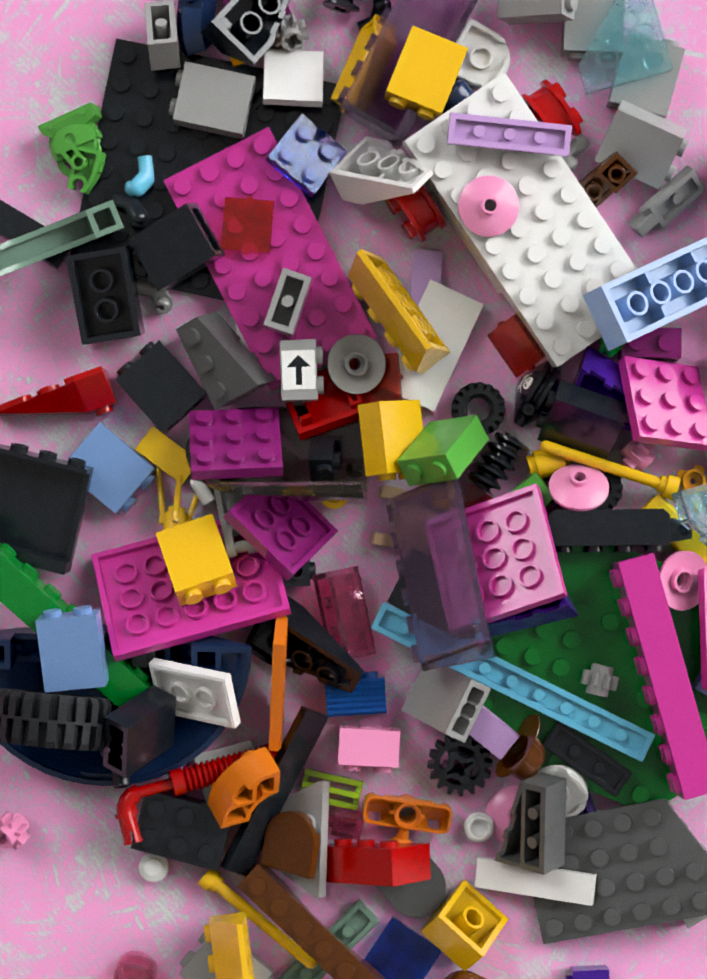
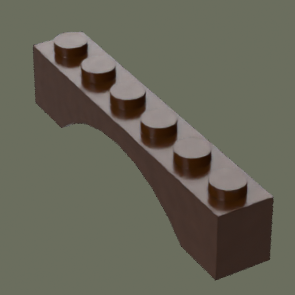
M260 863L257 864L237 886L333 979H386L370 963L351 950L324 926L296 897L286 883L268 866Z

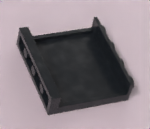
M11 443V446L0 444V543H6L12 547L17 553L15 557L24 565L28 563L34 568L62 575L70 572L94 467L86 466V461L79 458L69 457L68 461L58 459L57 453L47 450H40L39 454L28 451L29 446L24 444Z

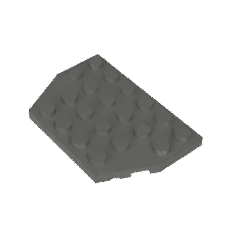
M666 798L566 817L565 865L559 867V869L597 874L594 903L592 906L533 897L543 944L707 915V850L689 830L683 819L674 811V808Z

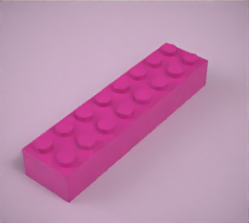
M646 553L612 563L613 569L609 570V575L613 587L619 588L621 599H617L621 616L627 617L629 628H626L625 632L629 645H633L636 648L638 655L633 660L637 674L642 675L645 680L646 686L642 687V693L646 704H650L654 715L650 716V721L654 733H658L661 737L662 744L658 745V750L662 762H666L670 769V773L666 774L670 791H674L675 795L677 794L684 800L707 794V740L654 553Z

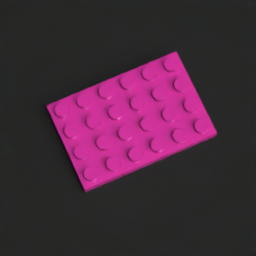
M216 520L215 522L226 550L220 520ZM242 535L233 537L234 542L245 540ZM157 537L91 554L113 657L116 662L292 614L282 575L259 552L249 554L246 551L238 553L237 557L229 558L238 587L232 588L225 594H215L202 599L196 604H186L183 606L179 604Z

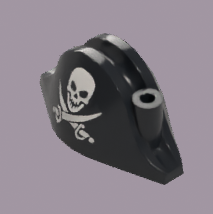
M547 360L521 377L515 393V424L523 428L538 419L541 410L547 411L548 407L544 406L550 389L555 391L561 380L562 364L558 367H552Z

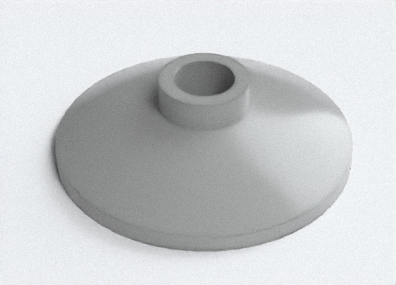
M361 334L347 335L339 339L332 346L328 354L327 370L330 379L339 389L347 393L361 394L372 390L380 383L385 373L386 360L384 352L380 345L368 336ZM353 358L358 361V367L355 370L349 366V362Z

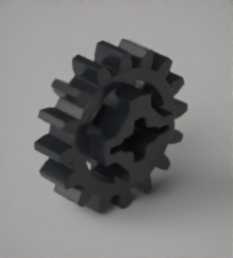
M445 734V742L437 739L435 741L437 749H430L429 757L432 759L428 760L427 768L434 769L430 772V779L438 778L437 788L440 789L444 785L447 786V794L449 795L454 789L458 790L459 797L463 796L465 789H468L471 794H475V785L483 788L485 786L483 778H490L491 771L488 768L492 767L493 759L487 758L490 755V751L486 748L482 749V745L478 741H473V737L468 735L466 742L463 743ZM447 751L448 759L443 760V763L440 764L442 755ZM459 760L461 764L465 763V766L461 767L459 763L455 764V761ZM480 763L478 772L473 776L472 768L477 767V764Z

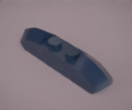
M179 0L177 32L181 50L187 56L206 51L210 47L211 43L200 32L214 19L217 0Z

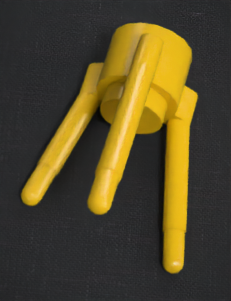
M157 466L155 474L160 513L159 524L163 525L162 530L191 521L199 502L197 495L194 494L189 510L185 514L186 509L180 507L183 477L178 475L174 504L169 506L166 512L161 469Z

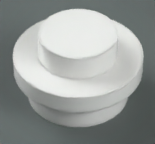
M474 812L465 820L464 830L467 837L472 841L483 842L488 840L493 834L494 824L491 817L486 813Z
M147 853L139 862V872L147 881L158 882L168 873L169 864L165 857Z

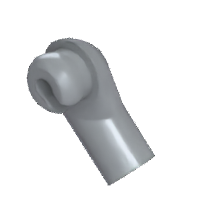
M582 133L570 142L569 156L562 157L571 171L578 166L575 157L591 145Z
M137 280L138 294L150 296L158 313L166 314L172 309L173 299L168 291L157 292L156 289L149 285L148 281Z

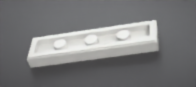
M482 856L477 858L474 886L476 888L592 906L594 903L597 874L557 868L542 875L494 861V858Z

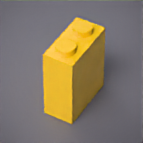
M412 26L384 99L389 100L388 103L397 109L405 110V108L416 111V115L424 120L433 121V119H437L443 113L468 48Z
M420 400L378 401L358 405L366 477L378 476V481L395 480L396 474H398L399 480H404L405 477L397 460L423 430Z
M213 514L156 532L180 606L196 604L206 597L215 594H225L232 588L238 587Z

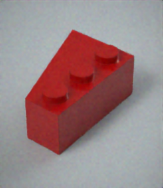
M352 838L334 839V844L327 845L326 882L394 887L431 879L430 843H398L397 840L375 843L374 839L357 840V843H352Z

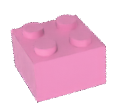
M340 724L338 765H344V770L362 771V766H374V772L392 773V768H398L400 729L398 727Z

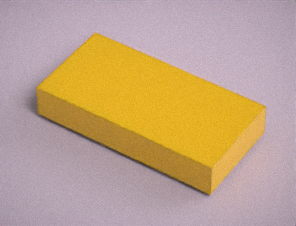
M152 426L135 450L175 480H177L178 475H182L183 485L191 475L190 453Z

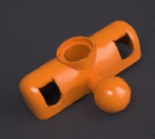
M371 792L365 795L362 804V816L366 823L398 828L397 835L391 838V840H397L398 843H412L408 838L410 830L444 834L450 829L452 810L446 803L436 804L430 800L416 799L408 794L400 796L385 794L384 796H379ZM404 807L414 809L413 813L409 816H401L399 814L400 810ZM369 811L381 812L380 821L371 820L369 818ZM428 819L439 821V829L429 828Z

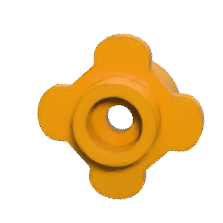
M695 465L693 469L687 471L679 470L676 477L680 478L682 486L681 494L685 498L692 497L694 493L707 492V482L703 466ZM692 478L696 480L695 484L690 483Z

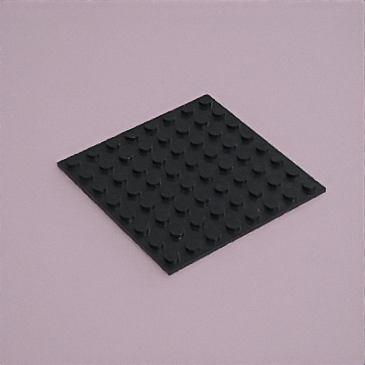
M116 38L101 108L102 119L98 122V129L103 137L101 138L100 146L102 147V152L106 153L103 172L90 193H83L80 212L110 201L113 193L129 196L125 192V184L139 173L137 157L151 155L155 181L144 195L139 197L132 196L141 201L148 213V220L145 221L144 228L134 229L129 224L131 219L127 212L117 209L124 228L71 249L70 255L129 245L131 251L130 238L177 209L163 180L243 140L174 125L173 116L169 115V108L172 98H177L179 87L175 86L178 69H184L185 61L255 76L256 86L254 95L263 88L264 69L243 64L233 67L232 62L195 54L187 56L184 52H180L181 68L151 71L148 45ZM323 81L322 107L262 104L257 110L250 109L244 137L245 139L267 127L270 128L318 222L342 107L330 99L336 83ZM131 252L136 282L138 279L147 281L145 268L142 263H139L134 258ZM205 267L170 289L224 301L208 267Z

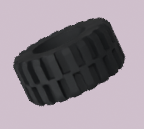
M0 688V742L66 750L103 751L105 746V716L111 713L112 704L108 698Z

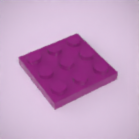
M278 407L189 411L192 480L283 476Z
M283 476L265 477L223 516L287 581L338 532Z

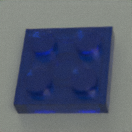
M301 113L265 160L312 197L330 175L329 172L340 162L348 150Z
M392 916L364 957V960L370 963L386 979H424L442 951L431 941Z

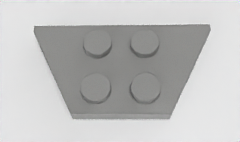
M327 780L318 781L289 796L280 812L299 811L306 814L311 819L310 822L315 832L319 834L320 846L315 878L307 879L279 870L315 898L326 897L330 782Z

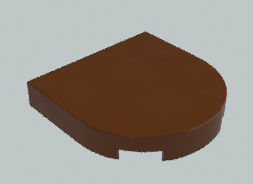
M287 811L273 817L266 828L260 864L307 879L315 878L320 839L319 834L315 832L310 822L309 816L299 811Z

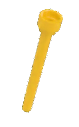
M544 440L540 444L543 452L655 488L656 492L661 493L663 498L674 500L680 484L679 477L670 474L657 477L548 440Z
M209 869L197 883L206 892L207 890H210L212 893L214 891L217 892L239 912L246 911V916L251 922L308 969L316 967L317 962L296 942L222 882L224 879L220 876L221 872L219 870Z

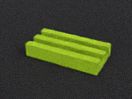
M308 768L305 769L301 790L314 784V782L309 781L310 776L356 786L355 792L329 786V793L354 798L353 803L329 798V805L357 811L364 781Z

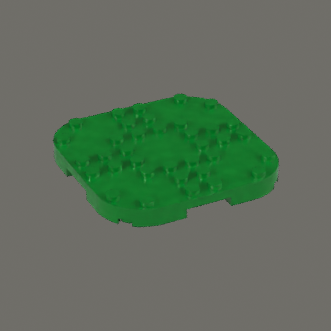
M602 546V552H584V547H572L571 553H557L567 594L579 616L491 637L486 652L655 734L645 758L641 762L565 725L633 772L616 797L583 775L588 783L589 791L626 805L666 798L670 801L678 795H675L674 791H670L666 774L670 773V769L666 762H662L658 745L662 744L661 737L658 733H654L650 721V716L654 715L652 706L646 704L642 687L646 686L645 680L642 675L637 674L633 658L638 657L636 648L633 645H629L625 629L629 628L627 617L621 616L617 599H621L619 588L613 587L609 575V570L613 569L612 563L641 554L634 551L614 552V546ZM656 560L658 570L660 571L663 563ZM699 603L695 607L684 611L669 607L691 686L701 671ZM592 663L613 667V676L619 677L617 690H609L608 697L586 693L587 685L580 683L583 669L591 670ZM492 688L484 703L487 709L516 732L528 716L537 714L540 718V729L537 738L541 743L557 722V720ZM692 688L707 740V697ZM544 748L545 758L541 768L550 765L571 767Z

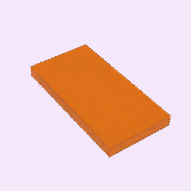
M287 616L276 618L272 653L269 751H279L282 742L288 634Z

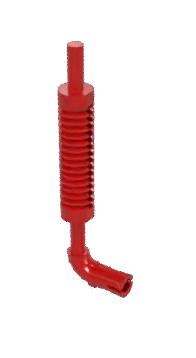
M269 743L260 745V748L267 747L269 751ZM245 749L243 753L238 751V755L235 752L232 756L227 754V758L224 755L221 759L216 757V761L213 758L210 762L205 760V764L202 761L199 765L194 763V767L191 764L188 768L183 766V770L180 767L168 770V779L138 787L135 784L127 788L119 797L117 814H115V819L119 821L124 846L133 844L130 831L135 843L143 841L136 814H138L136 804L140 802V798L170 790L173 791L174 796L187 793V791L193 792V788L196 791L199 787L204 789V785L208 788L210 784L212 786L231 764L240 759L247 750ZM269 751L272 758L275 759L278 751Z

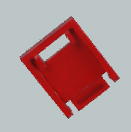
M327 368L317 372V376H323L324 394H318L317 402H304L308 414L300 416L299 419L293 402L285 403L300 441L359 420L358 405L363 404L360 395L347 393L339 389L330 379Z

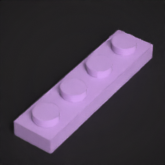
M451 112L449 114L446 144L568 157L572 125Z

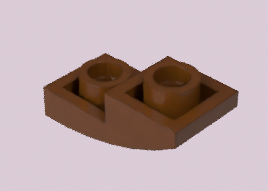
M616 151L590 171L579 183L597 208L613 192L617 193L638 172Z

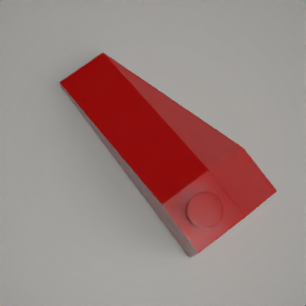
M102 366L64 379V386L60 387L59 384L46 386L36 392V396L32 397L31 394L1 404L0 416L96 413V416L99 417L113 412L112 406L119 403L108 372Z

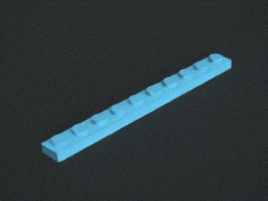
M383 602L371 626V629L643 762L655 737V734L389 603Z

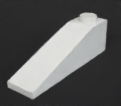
M367 136L329 172L342 201L362 205L413 194L433 175L431 169L414 158L409 159L404 151L394 149L389 141Z

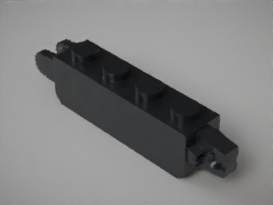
M664 509L554 510L547 516L557 553H571L572 547H584V552H602V546H614V552H632V546H644V552L663 551L662 546L670 545V542L692 539L691 521L670 518V514Z

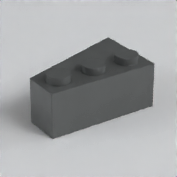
M217 311L198 316L176 329L214 410L233 404L277 380L272 373H267L257 362L259 358L253 352L249 353L239 342L241 338Z
M541 772L520 782L510 812L512 818L509 827L504 830L502 836L504 842L501 851L496 854L494 861L545 875L565 865L566 778Z

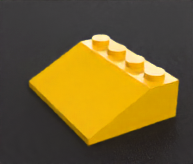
M363 249L356 252L348 275L353 283L351 285L352 290L359 300L364 298L370 307L367 309V312L377 324L381 322L387 331L384 333L387 341L394 348L396 346L399 347L403 353L401 360L411 372L415 370L423 374L451 353L385 259Z
M246 911L210 916L209 924L204 925L205 941L212 944L213 952L212 955H208L209 972L215 973L216 979H254Z

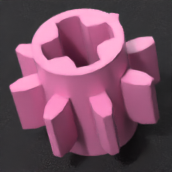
M632 439L620 451L625 457L620 464L643 472L655 460L656 456L652 453V450L656 446L649 443L634 442Z
M7 811L4 815L0 816V846L4 848L12 846L16 850L31 837L26 832L29 830L30 824L24 815L18 812L11 815Z

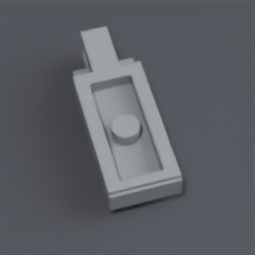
M687 165L643 204L644 206L639 209L640 213H637L628 224L641 237L646 235L651 229L664 228L701 195L706 188L693 168Z

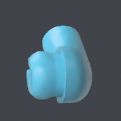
M151 155L137 157L139 173L125 184V192L129 196H142L153 185L155 178Z

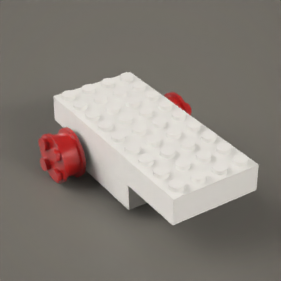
M504 72L404 140L402 145L411 159L414 158L431 169L433 175L424 183L427 190L422 185L413 194L386 199L384 202L393 215L398 213L404 222L401 228L410 240L415 237L420 243L426 241L425 235L438 226L441 229L447 226L436 205L437 203L498 294L503 293L551 366L558 367L602 337L582 295L635 271L637 268L562 156L446 144L449 114L451 112L572 125L571 135L577 137L581 134L579 124L583 122V119L576 108L569 107L564 99L566 93L558 82L552 84L545 79L540 82L541 88L529 96L527 94L520 95ZM481 176H496L504 179L514 188L519 200V212L514 224L506 232L493 237H483L471 232L463 224L458 211V201L462 190L469 182ZM486 200L484 204L485 209L493 211L495 209L494 201Z

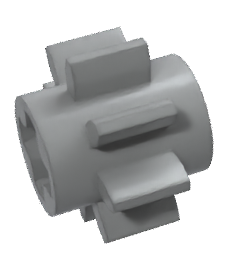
M293 13L285 15L279 25L274 42L276 47L282 45L284 49L289 51L301 49L303 40L309 39L305 19L303 18L298 21Z
M592 663L591 670L583 669L580 683L587 685L586 693L608 697L609 690H617L619 677L613 676V667Z

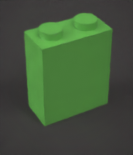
M477 414L432 421L424 427L397 460V463L409 486L457 480L489 438Z

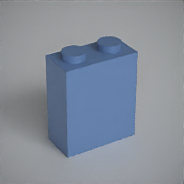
M100 422L70 456L86 461V466L94 467L89 492L115 514H119L121 511L126 514L137 501L134 498L135 494L141 488L145 491L156 479L153 475L156 469Z
M84 605L74 607L72 612H62L60 608L44 610L35 623L45 693L105 687L109 681L100 609H92V606Z

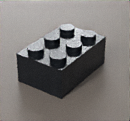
M129 245L66 256L82 345L140 336L145 333Z
M172 791L144 797L138 818V826L143 841L135 843L133 840L131 849L215 871L219 870L230 827L220 828L205 800L183 794L174 796Z

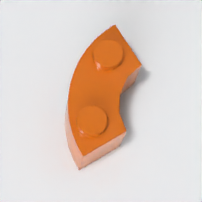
M267 747L246 751L240 759L231 764L212 784L207 804L221 829L249 821L251 813L260 802L279 792L281 771Z

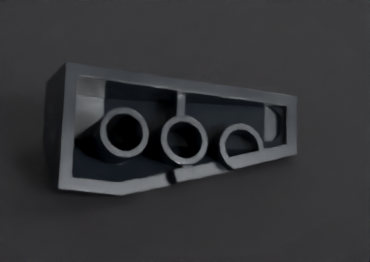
M230 0L200 33L222 54L253 66L273 45L277 36V30L284 19L290 0Z
M287 596L292 614L286 615L288 618L286 666L293 668L292 673L298 675L307 673L317 677L318 681L323 684L353 693L364 670L304 606ZM276 618L254 624L245 644L252 646L253 655L272 665Z

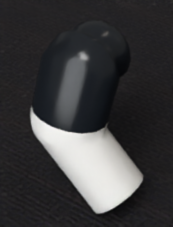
M191 479L190 485L203 507L216 500L208 487L211 479Z

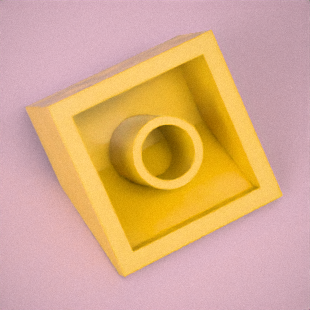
M464 879L432 914L420 932L463 971H467L485 955L509 918Z

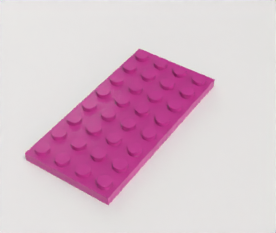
M269 127L163 180L177 209L186 203L198 204L222 247L225 256L207 267L250 351L259 358L257 362L267 373H272L277 379L268 384L271 392L281 387L280 340L316 339V346H322L323 364H317L318 369L327 364L328 354L332 346L339 339L352 334H361L373 340L377 339ZM283 268L312 277V284L293 338L265 329L263 325Z

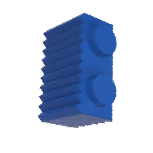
M378 671L364 672L353 693L325 684L327 717L387 713L384 676L378 677Z

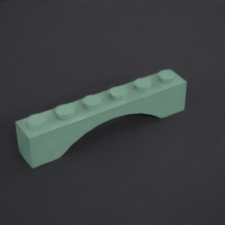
M110 200L1 243L0 277L124 228L114 201Z

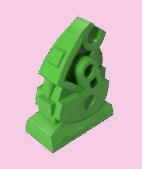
M91 102L38 126L42 135L49 137L50 152L57 162L59 170L69 177L67 187L76 191V183L82 180L84 185L80 192L89 194L103 172L106 153L102 152V147L100 146L101 138L103 137L101 131L95 125L102 119L99 106ZM66 162L72 166L71 169L67 166Z

